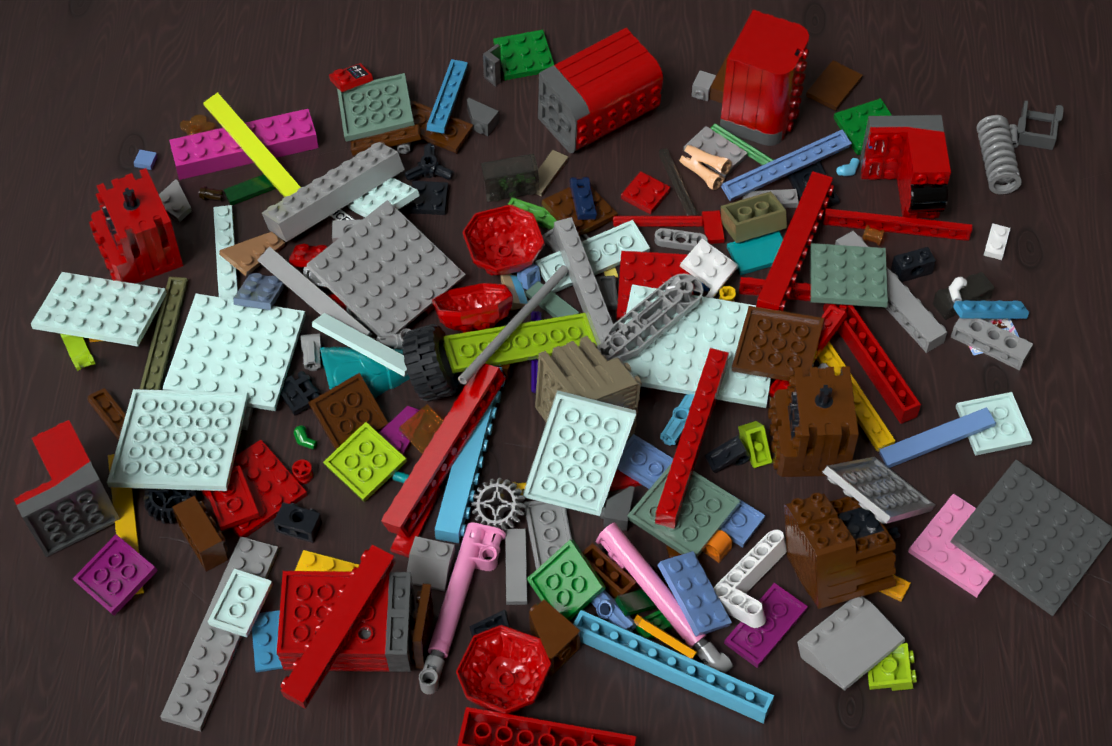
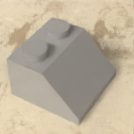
M415 536L407 567V572H411L413 585L431 584V589L445 592L456 557L455 545Z

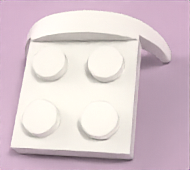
M704 239L698 242L680 264L681 268L710 288L706 295L709 298H714L739 266Z

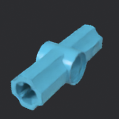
M686 394L680 405L673 410L671 419L660 435V439L669 446L675 445L679 440L694 394Z

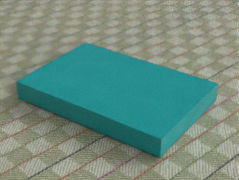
M779 231L744 242L736 243L734 241L727 243V249L732 260L739 265L737 269L739 274L744 275L771 267L783 238Z

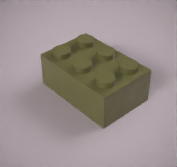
M771 191L721 206L722 225L736 243L787 228L786 209Z

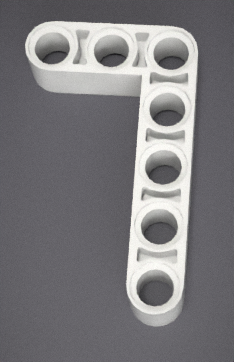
M772 530L768 532L714 587L727 614L753 628L763 626L766 622V617L762 604L746 593L787 552L786 541L782 531Z

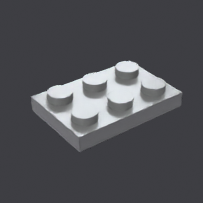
M707 126L684 146V150L687 145H691L709 154L730 159L732 165L729 173L726 175L703 163L725 178L747 158L748 152Z

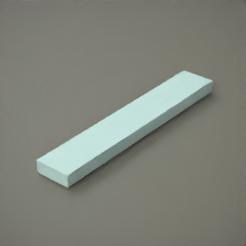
M326 313L313 321L312 327L398 374L404 377L407 375L404 355Z

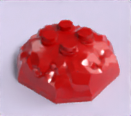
M511 204L475 213L463 230V236L473 263L479 269H485L487 274L492 276L524 271L533 264L545 245L534 214Z
M480 283L448 290L433 298L432 303L440 322L445 327L466 333L476 329L494 328L500 320L508 316L512 308L513 295L505 284Z
M500 625L473 636L456 670V674L467 700L489 711L510 714L535 702L543 688L551 668V662L540 638Z

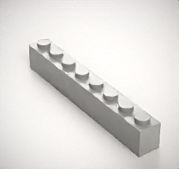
M572 217L555 221L553 229L555 240L565 266L569 270L568 274L583 313H586L598 348L613 322Z
M854 231L837 239L835 245L868 247L862 237L858 236ZM886 265L888 303L885 308L926 353L943 344L947 335L945 327L937 322L933 314L924 308L921 301L912 295L909 288L904 286L897 275L892 273Z

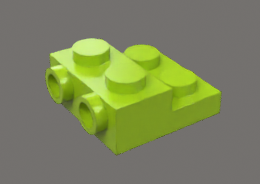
M908 643L901 644L868 671L870 690L892 688V691L913 689V683L917 682L916 671L911 670V663H915L913 650L909 651Z

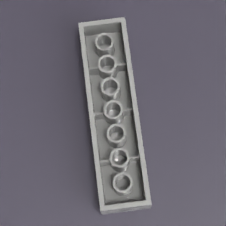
M381 142L374 143L367 150L359 152L352 159L344 161L342 165L335 169L329 170L324 176L314 179L309 185L299 188L294 194L284 197L282 201L275 205L269 206L267 210L262 212L269 231L285 242L289 241L402 172L404 167L399 153Z

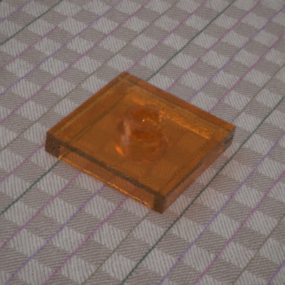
M427 404L403 423L399 430L423 454L425 448L428 447L433 439L435 432L438 431L443 423V420Z

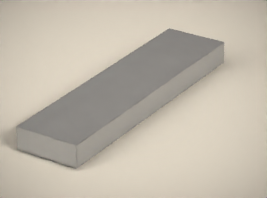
M507 529L505 531L506 605L527 604L525 529Z

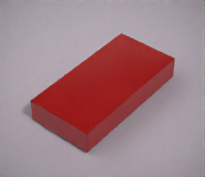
M720 210L703 211L701 216L703 217V229L707 242L709 244L724 243Z

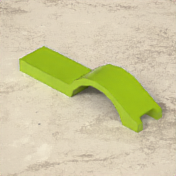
M60 333L77 371L95 364L83 337Z

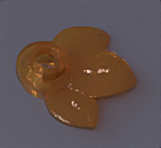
M202 114L194 115L190 121L183 120L180 122L181 130L185 131L187 135L211 131L215 127V123L207 122L206 117Z

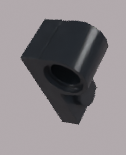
M738 435L704 455L714 473L732 463L736 466L745 464L751 458L746 446Z

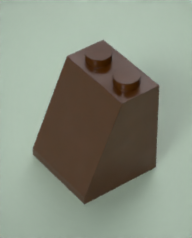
M543 599L539 604H534L529 611L530 633L532 636L540 638L551 662L548 674L552 677L580 650L581 631Z

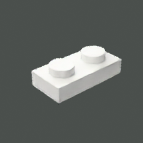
M992 223L984 256L1002 260L1010 228Z

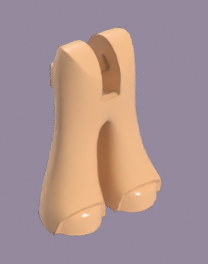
M687 145L684 151L689 153L692 158L682 155L679 161L685 167L698 174L712 190L718 189L723 184L725 177L705 167L702 163L726 175L731 169V160Z

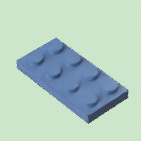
M693 551L660 561L658 567L696 637L727 627L732 623Z

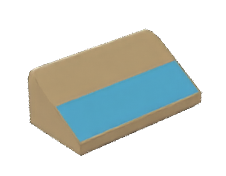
M501 275V283L505 284L513 295L511 311L523 308L528 303L522 283L517 279V275Z

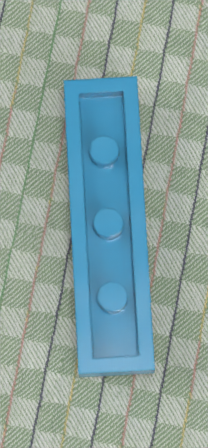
M965 300L955 301L953 306L961 319H1027L1029 311L1021 301Z

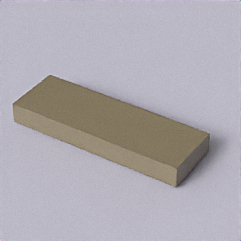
M552 150L526 185V190L542 197L567 163L568 156Z

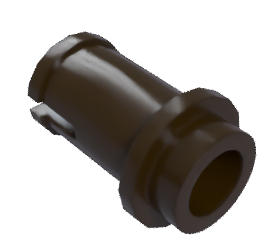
M204 186V188H200L199 198L221 202L222 197L215 194L223 195V190L210 189Z

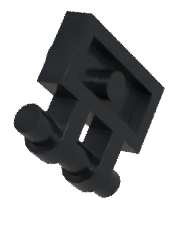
M304 371L298 373L299 379L294 380L292 375L287 377L281 390V397L294 416L309 408V400L321 394L319 389L312 384L310 376L306 375ZM306 387L308 391L303 393L300 388Z

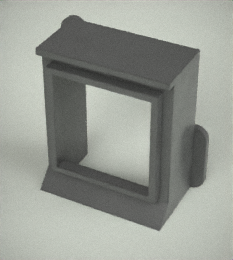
M1024 101L1021 117L1018 121V144L1053 150L1057 137L1058 121H1061L1063 118V106H1056L1054 114L1027 110L1028 101ZM1026 118L1051 122L1050 135L1026 132Z

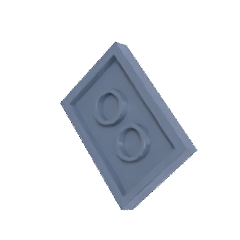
M250 273L235 295L234 305L271 310L286 285L275 275L265 276L260 273Z

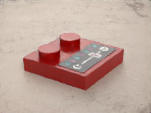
M361 63L345 69L335 70L332 74H329L330 81L341 92L373 81L372 74Z

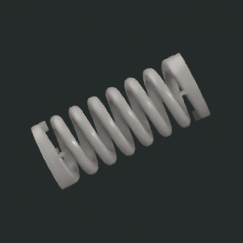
M1000 115L985 117L979 121L976 128L989 189L995 194L1011 193L1020 187L1021 177L1017 168L1018 163L1014 153L1015 150L1011 139V132L1009 131L1008 120Z

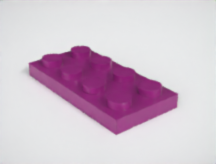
M775 583L759 600L766 617L765 624L759 628H753L740 622L724 641L726 646L756 668L769 656L807 611L808 607Z

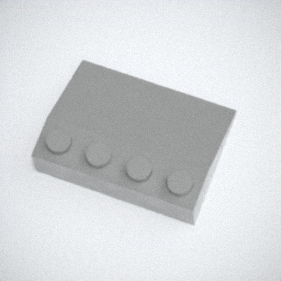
M861 596L846 602L797 643L801 659L843 690H846L904 643L905 638L871 602Z

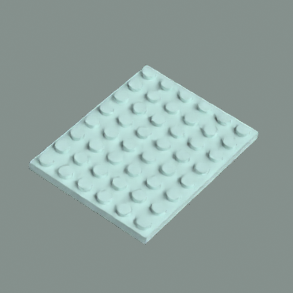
M632 285L626 314L653 293L656 288ZM656 296V297H655L652 301H650V302H654V301H655L657 298H659V297ZM702 296L698 306L639 355L622 361L630 365L632 375L640 378L642 387L695 395L709 349L713 348L729 352L728 365L717 400L766 408L771 378L732 371V364L748 307H756V305ZM644 306V307H643L641 310H639L637 313H640V312L643 311L646 307ZM678 313L674 314L670 319L675 318ZM631 317L624 324H627L633 318ZM662 324L657 330L659 331L665 324ZM649 335L643 341L646 342L652 335Z

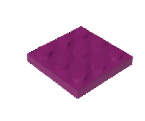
M115 534L81 569L73 580L115 616L158 570Z

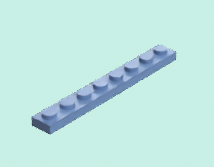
M842 129L723 183L721 188L729 201L735 200L849 148L852 143Z

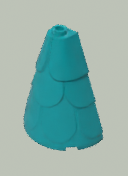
M320 348L329 389L360 373L371 394L376 398L387 390L394 389L410 379L408 374L404 377L352 348ZM393 349L403 355L401 349Z

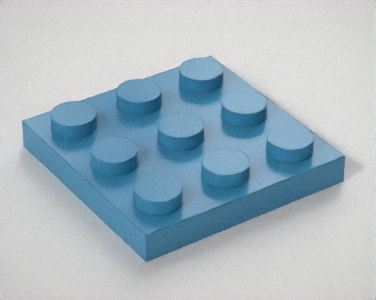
M280 610L259 613L252 627L256 672L283 669L277 655Z

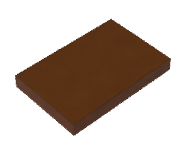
M833 60L809 88L806 96L836 111L862 80L863 75Z

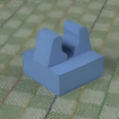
M533 264L524 271L517 272V279L522 283L524 289L528 290L536 282H541L539 266Z

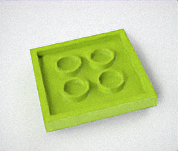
M365 422L323 463L365 502L407 460Z

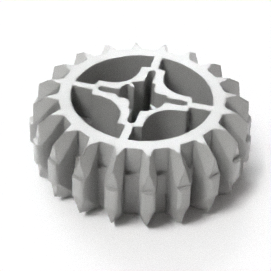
M498 478L497 482L494 479H490V485L483 482L484 489L477 488L480 492L479 496L473 495L477 502L471 503L472 506L477 507L472 511L473 514L477 515L475 520L481 521L483 525L502 528L503 531H507V525L514 528L513 521L519 523L520 519L517 516L524 515L520 508L526 507L525 504L520 503L525 500V497L520 495L522 490L520 488L516 489L517 484H510L508 479L504 482L502 478ZM503 490H507L511 494L513 502L505 500ZM494 492L492 499L486 500ZM499 502L505 504V505H502V506H498V508L492 506V505L499 504ZM485 508L492 509L494 520L488 518ZM507 510H511L508 516H506L504 519H501L503 518L504 513Z

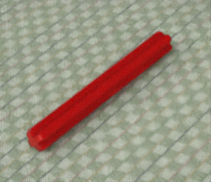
M702 216L613 217V226L615 227L631 220L634 221L637 227L703 225Z

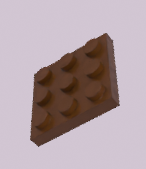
M591 186L597 214L596 219H577L570 187L542 199L541 204L557 221L572 217L579 237L613 221V217L618 215Z
M360 373L308 402L335 450L365 422L375 431L388 424Z
M424 583L422 584V590L417 592L416 603L418 604V610H414L413 623L415 625L414 629L410 631L409 638L411 651H413L412 660H415L416 668L423 669L426 661L434 616L431 584Z

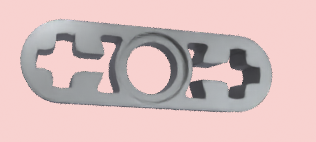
M660 228L655 232L654 241L661 247L692 251L701 239L707 242V237L701 233ZM682 237L686 241L683 243H679L676 241V239Z

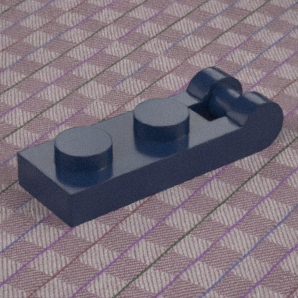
M571 177L570 188L577 219H596L597 214L589 177H583L582 179Z

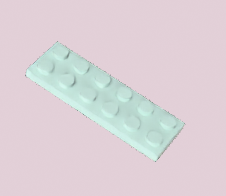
M633 220L582 241L594 276L620 265L621 251L650 252L649 245ZM560 251L537 260L535 265L539 266L540 274L544 281L547 282L562 265L565 266ZM567 273L551 290L553 293L573 285L569 274Z

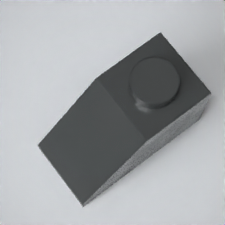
M471 98L467 99V111L471 124H473V130L489 136L499 123V111Z
M633 486L607 500L606 507H602L600 519H604L603 527H607L615 522L621 530L627 531L629 524L627 515L631 512L634 498Z

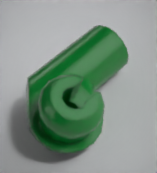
M297 426L294 429L297 444L315 450L317 441L307 437L305 426Z

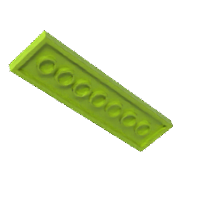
M586 313L526 322L518 326L485 364L498 366L538 359L539 353L544 351L549 356H552L553 348L557 346L562 347L571 341L580 346V338L588 336L596 346L597 343ZM505 326L443 336L444 348L452 372H464Z

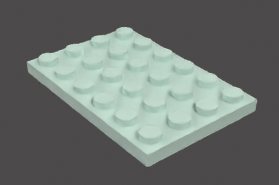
M62 272L31 322L32 329L139 346L167 294L166 289Z
M557 390L523 496L600 516L634 422L636 410Z

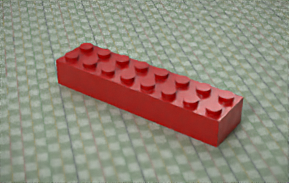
M466 707L457 746H635L636 736Z

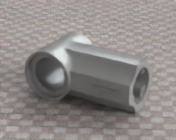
M301 335L304 368L309 371H317L318 368H321V335Z

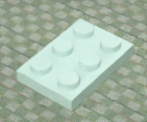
M234 569L208 620L209 625L248 637L271 590L272 581Z

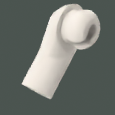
M963 277L955 278L949 286L953 303L962 300L959 290L967 286V280Z

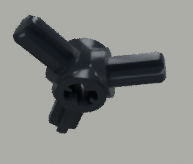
M428 143L424 146V156L418 162V166L406 171L404 174L409 181L421 175L426 178H433L438 175L451 180L454 171L441 166V162L437 161L435 156V146Z

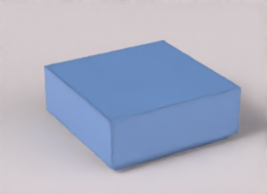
M139 150L134 166L152 170L158 157L157 153Z

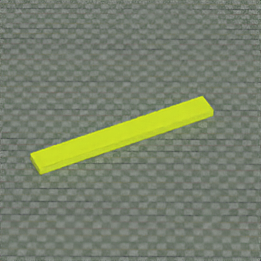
M218 92L203 102L207 110L284 197L294 194L301 188Z

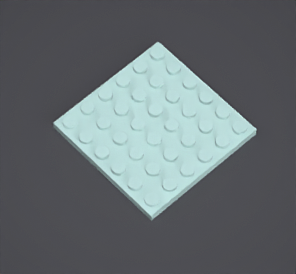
M195 294L162 389L248 393L247 407L276 411L284 380L286 379L306 316L305 311L273 306L271 310L234 305L233 299Z
M133 389L108 477V486L227 491L248 403V393Z

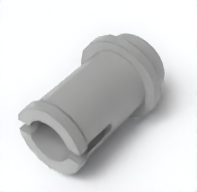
M1011 124L1009 125V131L1011 132V139L1015 148L1018 146V127Z
M411 142L397 145V151L401 154L408 153Z

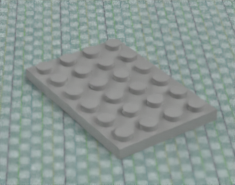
M876 457L829 465L823 471L831 483L843 488V492L847 496L854 497L859 501V505L863 509L874 513L875 518L881 523L887 524L931 512L936 506Z

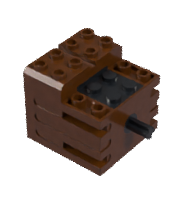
M842 366L840 375L835 376L834 367H810L808 376H803L802 367H795L793 375L789 376V386L787 389H778L774 397H770L768 419H771L772 423L769 430L770 436H773L771 451L775 453L773 469L777 470L779 476H826L823 471L827 466L852 461L859 434L850 366Z
M813 493L810 498H795L791 503L784 505L787 558L818 609L896 586V580L893 577L896 574L894 566L896 555L892 550L896 549V543L893 539L900 537L897 526L886 529L875 518L874 513L863 509L859 505V501L849 496L829 501L825 494Z

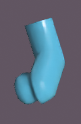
M852 158L850 164L837 168V174L839 176H853L860 161L857 158Z

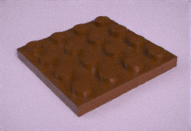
M749 306L733 360L732 371L789 381V376L793 375L794 368L802 367L803 376H808L809 369L813 367L824 318Z

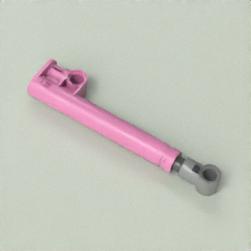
M614 522L607 526L599 534L596 543L603 545L608 552L609 558L623 570L627 569L682 639H685L686 644L698 651L696 654L706 666L722 673H727L732 669L733 665L730 659L724 653H719L711 642L708 643L705 640L706 634L697 637L694 635L673 593Z
M469 523L467 525L428 648L430 655L427 656L423 670L419 674L420 688L425 694H434L439 688V679L445 663L443 658L448 656L474 569L492 571L498 565V556L501 550L499 546L501 540L506 537V533L500 528L479 523ZM486 557H492V559H490V560H486V559H484V558H486ZM428 679L434 680L430 684L424 683Z

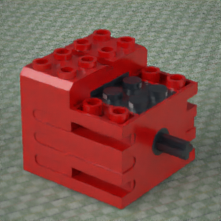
M147 168L139 170L140 179L135 180L133 174L130 173L123 178L111 180L113 186L111 189L107 190L104 183L96 185L99 192L96 194L99 204L102 205H99L100 210L92 213V221L89 222L92 232H94L92 233L96 244H98L102 257L105 259L104 262L110 271L113 281L136 284L183 267L171 220Z

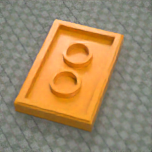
M638 614L633 621L637 626L690 659L694 657L696 651Z

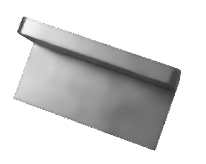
M496 44L483 54L484 78L495 87L501 83V48L499 44Z

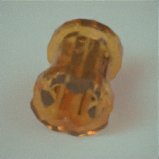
M867 225L862 239L863 241L875 242L880 246L885 230L879 231Z

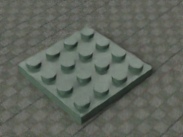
M405 73L376 79L344 92L337 88L346 142L415 125Z
M811 243V302L887 307L886 248Z
M670 464L627 515L628 520L681 555L693 551L696 557H698L710 539L738 508L740 500L693 471L675 529L655 524L656 510L669 474Z

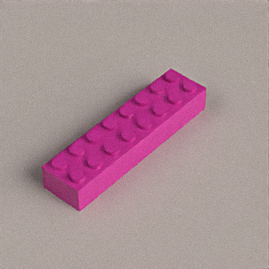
M309 109L245 123L275 158L318 148L317 136ZM224 128L169 140L179 180L254 163Z

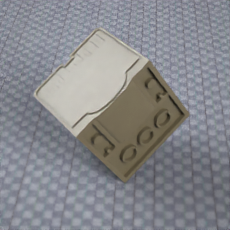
M588 336L580 338V346L571 341L562 347L557 346L553 348L551 357L546 351L539 353L535 408L547 423L558 390L636 410V416L628 436L630 438L635 433L637 425V407L640 400L639 394L642 383L638 376L632 375L631 367L628 363H623L619 358L607 361L606 357L597 349L596 344Z

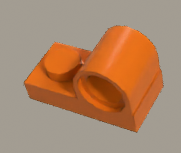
M718 530L707 543L703 552L720 563L731 551L732 540L724 531Z

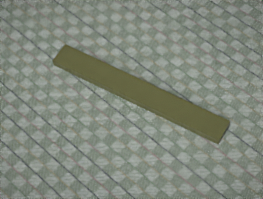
M168 278L167 294L162 301L140 390H161L188 284L187 278Z

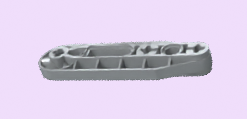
M677 274L671 277L614 323L597 349L606 357L607 361L614 358L625 361L639 355L698 306L703 295L702 283L696 277L689 274ZM693 290L700 292L698 298L692 297ZM656 296L659 297V298H657L654 302H650V301H652ZM644 306L646 307L643 311H641L640 313H637V312H638L639 310H641ZM678 313L675 318L670 319L674 314ZM633 318L627 324H624L628 319ZM662 324H665L663 328L659 331L657 330ZM619 328V330L615 334L611 335L612 332ZM649 335H652L646 342L643 341Z

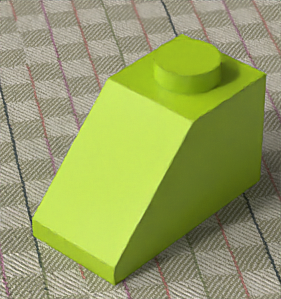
M754 421L738 426L740 438L751 456L749 460L752 467L756 468L772 463L764 425Z

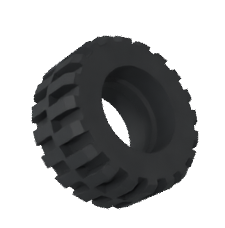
M436 324L408 331L403 337L402 342L404 363L407 368V374L410 377V382L418 396L427 402L454 395L458 391L460 384L459 374L452 372L444 348L443 336H446V333Z

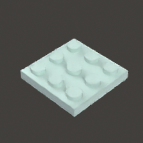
M392 177L349 203L348 207L350 210L366 217L387 200L398 210L420 195L417 189Z
M1012 392L956 404L959 417L987 407L996 422L994 427L968 437L975 456L1030 445L1032 443V438Z

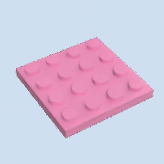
M953 494L912 544L908 552L977 598L995 574L950 542L976 509Z

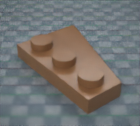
M269 232L221 249L219 255L247 276L262 265L257 260L269 246L275 252H278L285 246V242L273 232Z

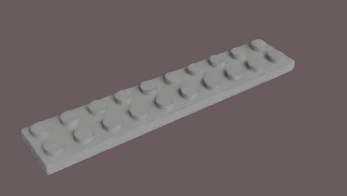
M240 536L160 716L162 721L202 731L242 638L241 635L209 625L208 620L233 570L237 569L267 579L279 552L277 546Z

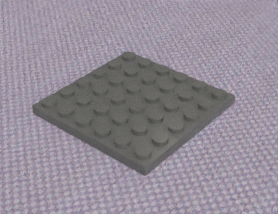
M1015 460L950 542L1053 616L1112 538V527L1024 464Z

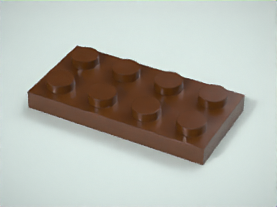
M411 101L414 124H419L421 139L457 154L473 131V124L450 116L444 133L428 131L427 123L433 109Z

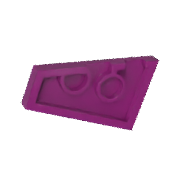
M407 406L379 434L405 456L426 416L425 412Z

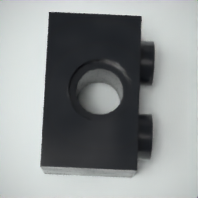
M929 247L894 256L891 270L897 275L900 282H905L932 274L936 260Z
M283 502L273 523L276 532L313 543L322 525L320 513L314 509H304L297 504Z

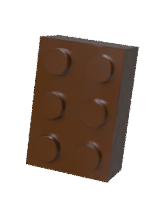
M192 496L173 506L179 528L205 571L207 572L228 561L226 555L228 549L224 543L226 541L220 531L217 532L213 518L211 516L208 517L203 502H198L196 497Z

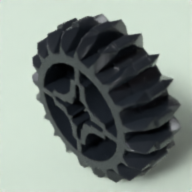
M146 489L143 498L144 506L149 516L154 517V520L157 522L161 520L163 524L167 521L173 524L174 520H177L173 506L192 496H195L198 500L197 490H182L186 493V495H182V493L178 492L179 489ZM156 501H158V502H160L161 504H163V505H164L163 508L160 507V506H158V505L156 504Z

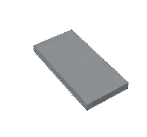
M536 500L524 502L526 505L524 509L537 570L572 538L566 508Z

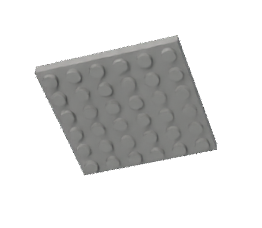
M388 200L307 263V268L377 336H391L402 331L433 305V298L451 290L466 275Z

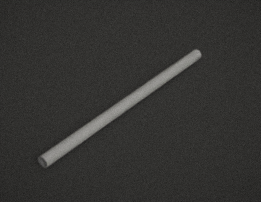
M562 265L459 376L458 379L462 384H466L568 273L569 270L566 266Z

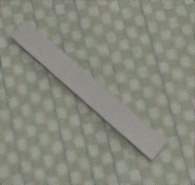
M270 246L257 260L320 315L326 313L369 337L372 335L370 331Z

